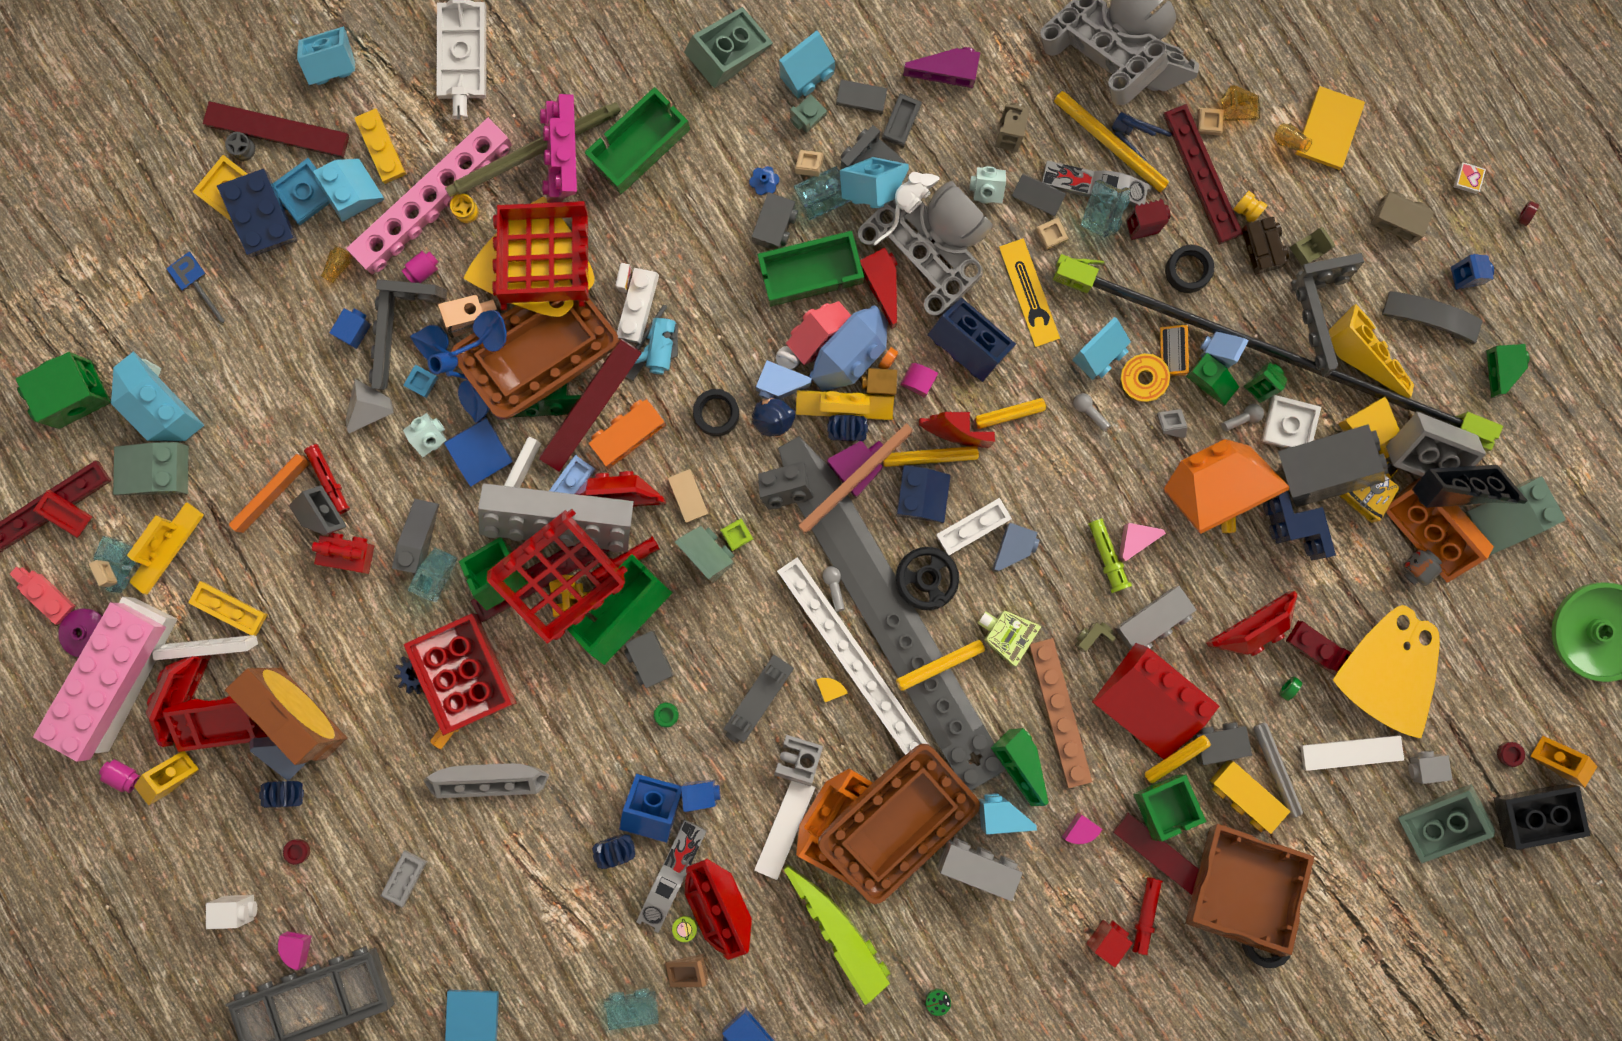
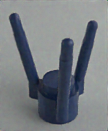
M1124 112L1118 115L1111 129L1116 131L1115 135L1146 162L1147 160L1124 135L1130 136L1134 128L1151 136H1155L1156 132L1168 137L1172 136L1171 132L1138 120Z

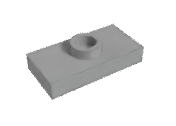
M407 850L403 851L381 897L400 907H404L427 861Z

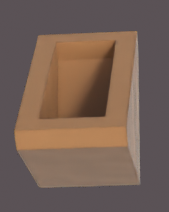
M704 954L665 963L670 987L706 986L708 974Z

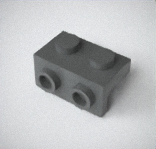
M804 461L758 473L760 499L769 510L779 509L782 506L801 503L813 498V492L808 483L807 466Z

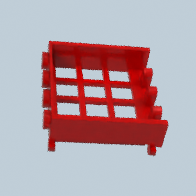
M585 201L497 205V214L493 215L494 229H497V236L493 237L494 251H497L496 259H493L494 274L496 273V281L492 282L493 295L497 296L501 304V310H507V303L579 300V307H585V301H589L588 211ZM555 218H572V232L555 233ZM532 219H549V233L532 234ZM509 220H526V234L509 235ZM572 238V253L554 254L555 239ZM549 239V254L532 255V240ZM526 240V255L509 256V241ZM572 259V274L554 275V260ZM549 260V275L531 276L532 261ZM526 261V276L508 277L509 262ZM572 280L571 287H554V281ZM549 281V288H531V282ZM526 282V289H508V283Z
M570 509L568 512L564 510L487 571L488 583L547 644L553 639L558 640L561 638L566 629L572 624L577 625L584 619L585 614L591 609H598L609 595L617 594L625 584L624 573L628 571L625 566H621L618 569L572 518L576 514L573 509ZM568 529L580 540L571 549L559 538ZM552 541H555L565 554L551 564L540 551ZM583 546L595 557L586 566L574 554ZM536 555L547 568L532 578L522 565ZM570 557L581 570L566 580L556 568ZM598 563H601L611 574L601 583L590 572ZM517 570L528 583L514 593L503 580ZM551 572L562 585L548 595L538 582ZM585 574L596 587L582 597L571 585ZM533 586L544 599L532 609H529L519 597ZM567 589L578 601L563 611L553 599ZM549 603L559 616L545 625L535 613Z

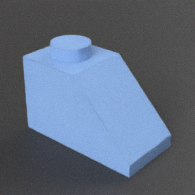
M1215 332L1210 337L1206 336L1200 346V349L1203 350L1200 358L1208 353L1228 369L1238 362L1249 340Z
M767 360L756 385V391L760 392L759 396L764 399H782L797 393V390L809 388L812 384V378Z

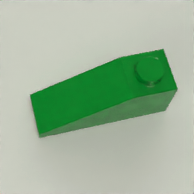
M1269 362L1243 387L1259 403H1262L1281 392L1285 388L1287 378L1284 376V371L1278 365Z
M1024 728L1009 729L991 749L1031 806H1046L1049 801L1037 747L1032 741L1031 735Z

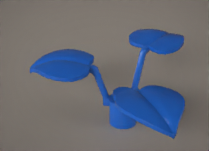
M495 310L482 312L475 319L473 331L480 339L453 352L446 350L449 345L448 337L444 330L437 325L426 326L410 336L418 350L428 360V368L433 374L446 372L448 377L455 376L466 379L459 386L458 396L462 406L472 416L475 423L485 417L489 408L465 375L453 370L458 365L456 355L482 343L489 351H498L504 346L507 336L502 316Z

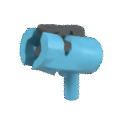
M653 318L647 339H650L649 345L645 347L644 352H641L642 354L635 364L646 361L645 367L650 368V373L663 375L664 371H669L671 359L678 356V325L674 320Z

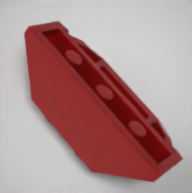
M633 471L619 472V476L610 477L609 473H597L595 478H588L575 493L577 495L634 501L633 507L666 505V499L641 477L634 475Z
M1296 591L1286 592L1207 641V646L1241 655L1251 654V656L1259 654L1265 649L1263 645L1270 641L1272 644L1280 641L1285 637L1284 632L1291 628L1297 600Z
M211 655L186 657L165 666V669L159 673L157 677L158 685L155 692L147 700L148 708L146 710L147 718L159 746L167 747L174 744L163 715L164 709L193 700Z
M709 859L686 867L687 876L684 894L704 939L717 951L721 952L727 960L747 954L750 947L752 918L732 873Z

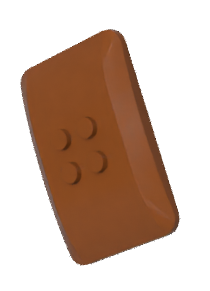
M590 298L589 301H585V307H579V300H574L573 307L560 317L543 315L516 305L501 315L507 334L504 346L498 351H489L482 343L456 355L458 359L457 366L493 415L498 419L504 420L513 417L542 400L611 353L619 338ZM549 301L553 308H560L565 302ZM473 333L458 342L451 352L474 343L480 338Z
M919 744L881 775L832 822L819 837L818 847L868 902L879 904L885 901L979 812L980 802L929 744Z

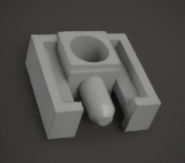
M786 735L783 748L797 750L799 755L786 751L781 752V760L794 764L795 768L793 769L778 763L774 775L811 787L823 746ZM808 758L812 761L813 766L804 768L800 764V760Z

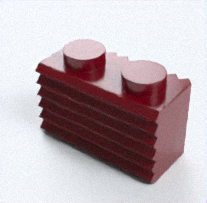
M1160 198L1159 201L1141 203L1140 206L1136 205L1125 220L1131 240L1159 234L1163 227L1167 225L1171 214L1169 206L1164 204V200Z

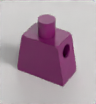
M878 440L870 448H867L862 441H859L827 460V464L844 483L883 444ZM881 464L851 491L855 498L880 473L883 468Z

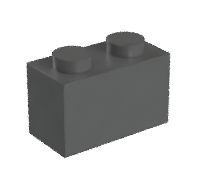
M768 192L752 234V243L771 250L779 249L782 246L786 247L790 237V233L787 230L790 223H795L798 215V210H795V201Z
M650 631L625 643L627 649L624 650V653L629 663L634 662L638 670L634 674L640 686L644 684L645 688H649L675 676L655 631Z
M1238 722L1222 724V729L1214 730L1213 726L1203 727L1199 733L1192 737L1193 741L1205 735L1210 741L1211 746L1196 755L1198 764L1207 765L1252 756L1247 727L1238 725Z

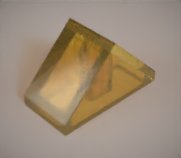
M1236 85L1229 86L1221 97L1222 110H1224L1223 121L1260 119L1259 95Z

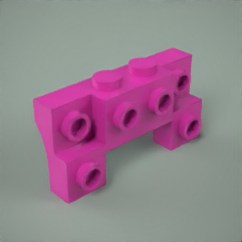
M559 94L556 101H546L544 109H540V123L544 124L543 139L547 141V150H544V164L548 165V176L546 180L542 181V193L547 195L548 203L563 202L566 197L575 195L577 192L573 94Z

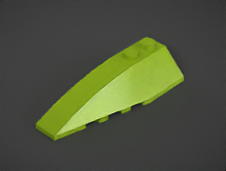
M791 865L784 866V871L798 895L807 903L805 905L811 917L820 924L819 928L824 939L833 945L834 956L863 1003L867 1005L890 984L888 976L891 973L883 961L879 963L874 956L877 950L871 940L865 941L847 915L827 894Z

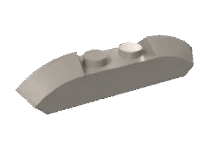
M515 763L465 765L441 769L432 773L423 781L431 794L436 798L537 794L546 784L549 774L533 766Z

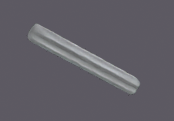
M1260 723L1254 726V731L1283 803L1291 811L1288 814L1289 817H1298L1303 814V810L1268 724Z

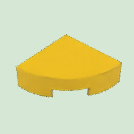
M816 679L825 702L848 694L845 687L834 679Z

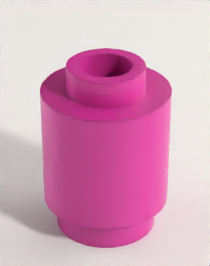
M422 250L405 264L406 267L401 271L411 283H422L438 270L436 265L439 262L430 251L425 253Z
M115 759L111 762L107 761L99 771V775H101L100 781L120 792L126 791L131 793L135 788L134 785L141 777L136 774V770Z

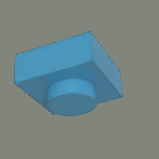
M415 364L403 386L427 398L438 377Z

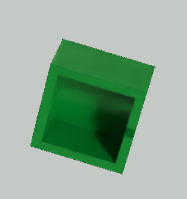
M502 537L495 539L459 561L473 597L486 611L505 600L487 581V571L514 551ZM517 570L503 580L514 593L528 583Z
M1174 775L1133 793L1151 838L1154 841L1162 842L1182 833L1181 830L1187 831L1207 822L1187 775Z

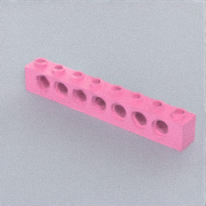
M488 117L346 249L372 275L383 270L387 265V261L392 256L400 254L408 241L416 239L422 233V228L428 223H433L437 220L440 212L446 206L450 207L451 199L454 196L449 197L445 190L447 186H444L445 181L448 178H454L455 181L507 155L512 146L509 138ZM482 146H490L486 153H479ZM465 162H472L469 169H462V165ZM437 194L433 202H427L429 195ZM419 210L416 218L409 219L412 211ZM397 226H401L400 233L392 235V230ZM382 242L383 248L378 252H374L375 245Z

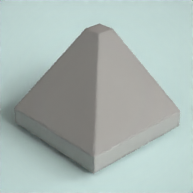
M1181 409L1157 413L1163 434L1180 438L1186 437L1188 427Z

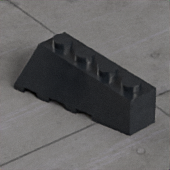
M1498 465L1430 468L1412 489L1417 495L1419 502L1426 508L1484 503L1525 504L1528 501Z

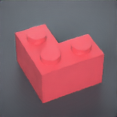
M840 301L830 305L826 303L817 310L811 309L804 314V321L791 331L790 334L792 336L786 344L803 365L816 360L820 349L848 320L851 314Z

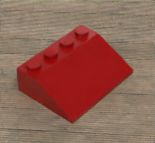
M471 613L403 644L443 736L517 704L477 614Z
M1139 643L1134 644L1092 701L1093 704L1164 760L1205 727L1220 707L1149 647Z

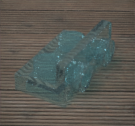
M837 166L820 173L819 177L814 176L793 186L809 220L851 201L842 199L840 171Z
M1102 180L1095 181L1080 226L1104 238L1116 233L1122 225L1121 216L1130 202L1129 194L1131 189L1127 187L1118 189Z
M648 988L637 989L634 991V994L624 995V992H614L609 994V997L603 1002L607 1012L609 1030L659 1023L656 991L649 992Z

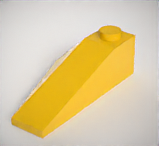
M1357 304L1353 305L1329 329L1334 352L1341 360L1399 395L1407 398L1412 397L1413 382L1399 361L1396 359L1391 360L1387 349L1388 345L1385 341L1379 342L1372 331L1376 328L1372 321Z

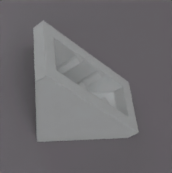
M355 379L346 415L348 433L394 413L391 399Z

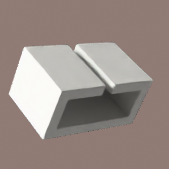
M254 895L223 896L206 903V929L238 928L253 921L257 914V902L254 901Z

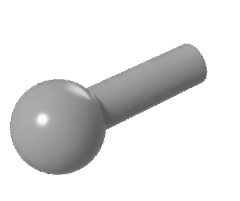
M1081 393L1074 398L1073 405L1077 411L1085 412L1104 432L1111 427V424L1092 406L1093 400L1088 394Z
M1250 404L1245 408L1244 413L1223 422L1221 427L1227 432L1246 422L1257 423L1263 418L1264 411L1260 405Z
M829 566L823 571L822 578L830 587L835 612H841L845 610L839 587L841 574L837 568Z

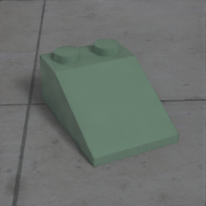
M741 7L692 35L684 53L713 88H716L745 68L772 46L773 42L749 13Z
M160 442L114 447L113 495L188 494L189 446L178 442Z
M1542 476L1529 479L1516 486L1528 500L1525 504L1484 503L1466 511L1469 519L1494 546L1490 555L1544 532L1566 520Z
M699 526L678 538L675 543L699 570L714 583L735 564L732 561L735 555L725 545L721 548L715 542L718 537L709 527L704 530L702 526Z
M1472 784L1449 792L1398 817L1421 864L1493 838L1495 834V828Z

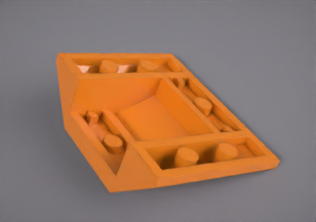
M1223 439L1181 460L1164 487V492L1200 534L1290 490L1284 480L1251 446Z
M849 768L825 782L799 824L796 855L853 886L818 847V839L821 834L854 800L873 784L872 781Z

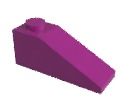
M969 47L955 48L905 62L903 76L973 88L980 52H976L973 48Z

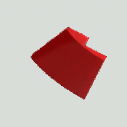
M942 412L931 415L929 418H919V426L937 437L953 443L990 448L995 442V432H970V412Z

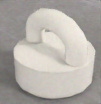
M788 346L782 347L777 352L776 361L778 365L790 370L797 368L800 360Z

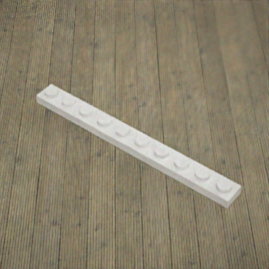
M798 557L779 569L777 572L904 754L906 755L919 744H928Z

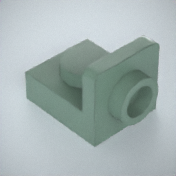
M811 94L797 107L793 106L790 109V121L798 130L802 128L806 133L827 115V110Z

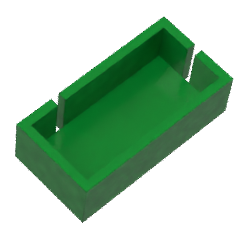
M654 87L604 133L609 145L608 148H606L604 141L599 138L584 153L588 162L622 194L690 131L689 122L674 106L671 107L670 102Z
M852 231L757 254L770 307L838 290V285L845 289L861 285L864 282V274Z
M633 554L619 566V568L625 566L628 570L624 573L625 584L617 594H611L604 599V603L598 609H591L589 611L597 620L594 622L585 615L580 623L577 625L572 624L567 628L568 632L588 654L603 665L616 654L673 593Z

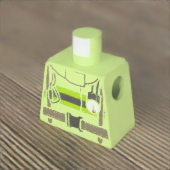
M985 611L977 623L989 631L984 641L1012 666H1017L1041 628L1040 625L1007 611H1001L997 618Z

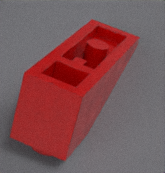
M883 248L861 259L860 263L864 278L891 329H893L897 325L895 266L898 264L893 253L888 254L886 248Z

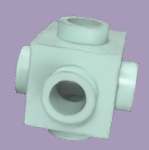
M991 166L977 167L976 176H971L970 191H974V200L985 204L991 202L1003 203L1006 170H999Z
M427 413L414 419L403 430L409 443L422 457L432 450L438 449L446 441L442 432L445 430L444 426L437 418L433 420Z

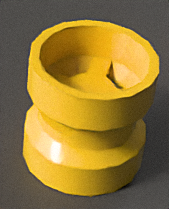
M1248 190L1233 210L1238 214L1245 215L1248 222H1254L1268 205L1263 201L1256 200L1254 194Z
M464 193L457 194L451 199L450 209L460 222L471 223L476 220L479 209L469 195Z

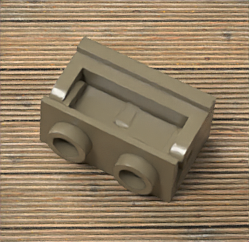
M1019 103L1005 105L1000 122L1004 123V125L1000 128L997 136L996 148L1018 152L1024 138L1029 108H1024V105Z
M1389 192L1381 198L1374 218L1370 223L1371 225L1413 243L1424 237L1434 214L1433 210L1429 209L1422 202H1413L1406 199L1403 194L1398 192Z

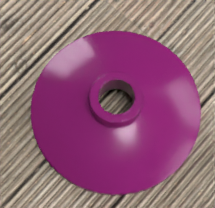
M77 609L70 612L62 620L58 631L59 641L63 649L70 655L79 657L101 620L102 615L91 609ZM79 628L82 630V635L80 637L77 636V630Z

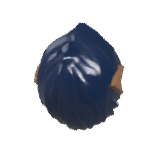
M763 399L755 405L752 412V424L764 436L781 437L792 427L796 412L781 399Z

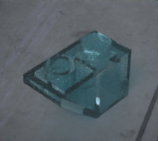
M103 536L93 559L94 561L109 562L118 584L105 588L109 592L122 593V590L129 583L130 571L137 563L127 556L133 545L114 537Z
M435 547L418 568L408 591L426 600L437 602L458 558Z

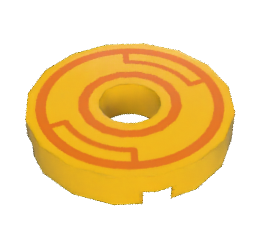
M1143 353L1136 355L1127 361L1122 369L1121 383L1123 390L1130 398L1138 402L1157 400L1164 395L1169 386L1170 372L1168 366L1161 358L1154 354ZM1149 372L1153 377L1151 383L1146 385L1140 383L1138 379L1140 373Z

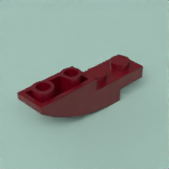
M1299 620L1286 639V642L1298 649L1300 654L1336 676L1345 661L1352 654L1347 649L1336 645L1305 622Z

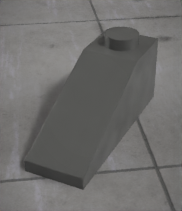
M414 499L396 547L392 569L423 575L439 508L438 503Z

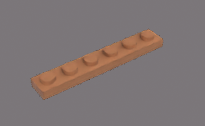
M1054 639L1031 643L1029 649L1067 788L1091 783L1092 778Z

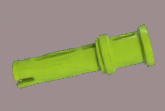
M1101 518L1090 522L1088 526L1091 529L1105 565L1103 573L1107 574L1112 587L1110 591L1115 593L1131 587L1132 583L1127 580L1123 570L1125 565L1122 561L1118 560L1103 522L1104 520Z

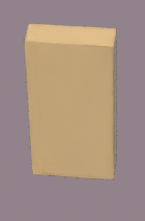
M691 469L668 478L686 524L709 515Z

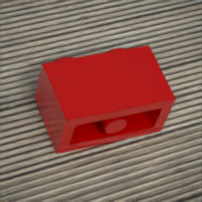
M1102 920L1086 944L1094 953L1116 968L1133 942L1127 938L1129 933L1112 920L1109 924Z

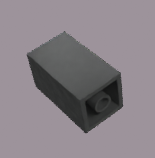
M1369 424L1278 451L1295 507H1301L1384 483L1385 474H1388V465L1384 454H1378L1381 448L1376 430L1371 431Z

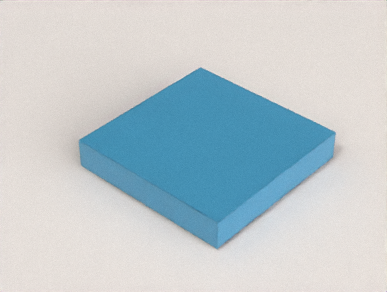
M309 158L273 183L280 201L299 225L330 204L317 184L313 173L317 168Z
M448 990L445 1041H497L499 991Z

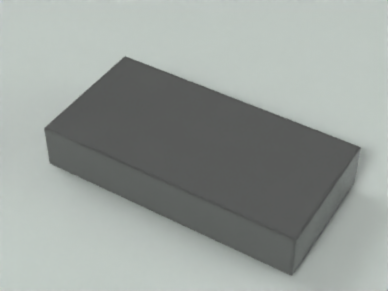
M841 80L836 105L883 114L888 88Z
M900 93L882 139L904 148L922 102Z
M1022 173L1012 194L1013 197L1053 216H1056L1066 195L1065 192L1025 173Z

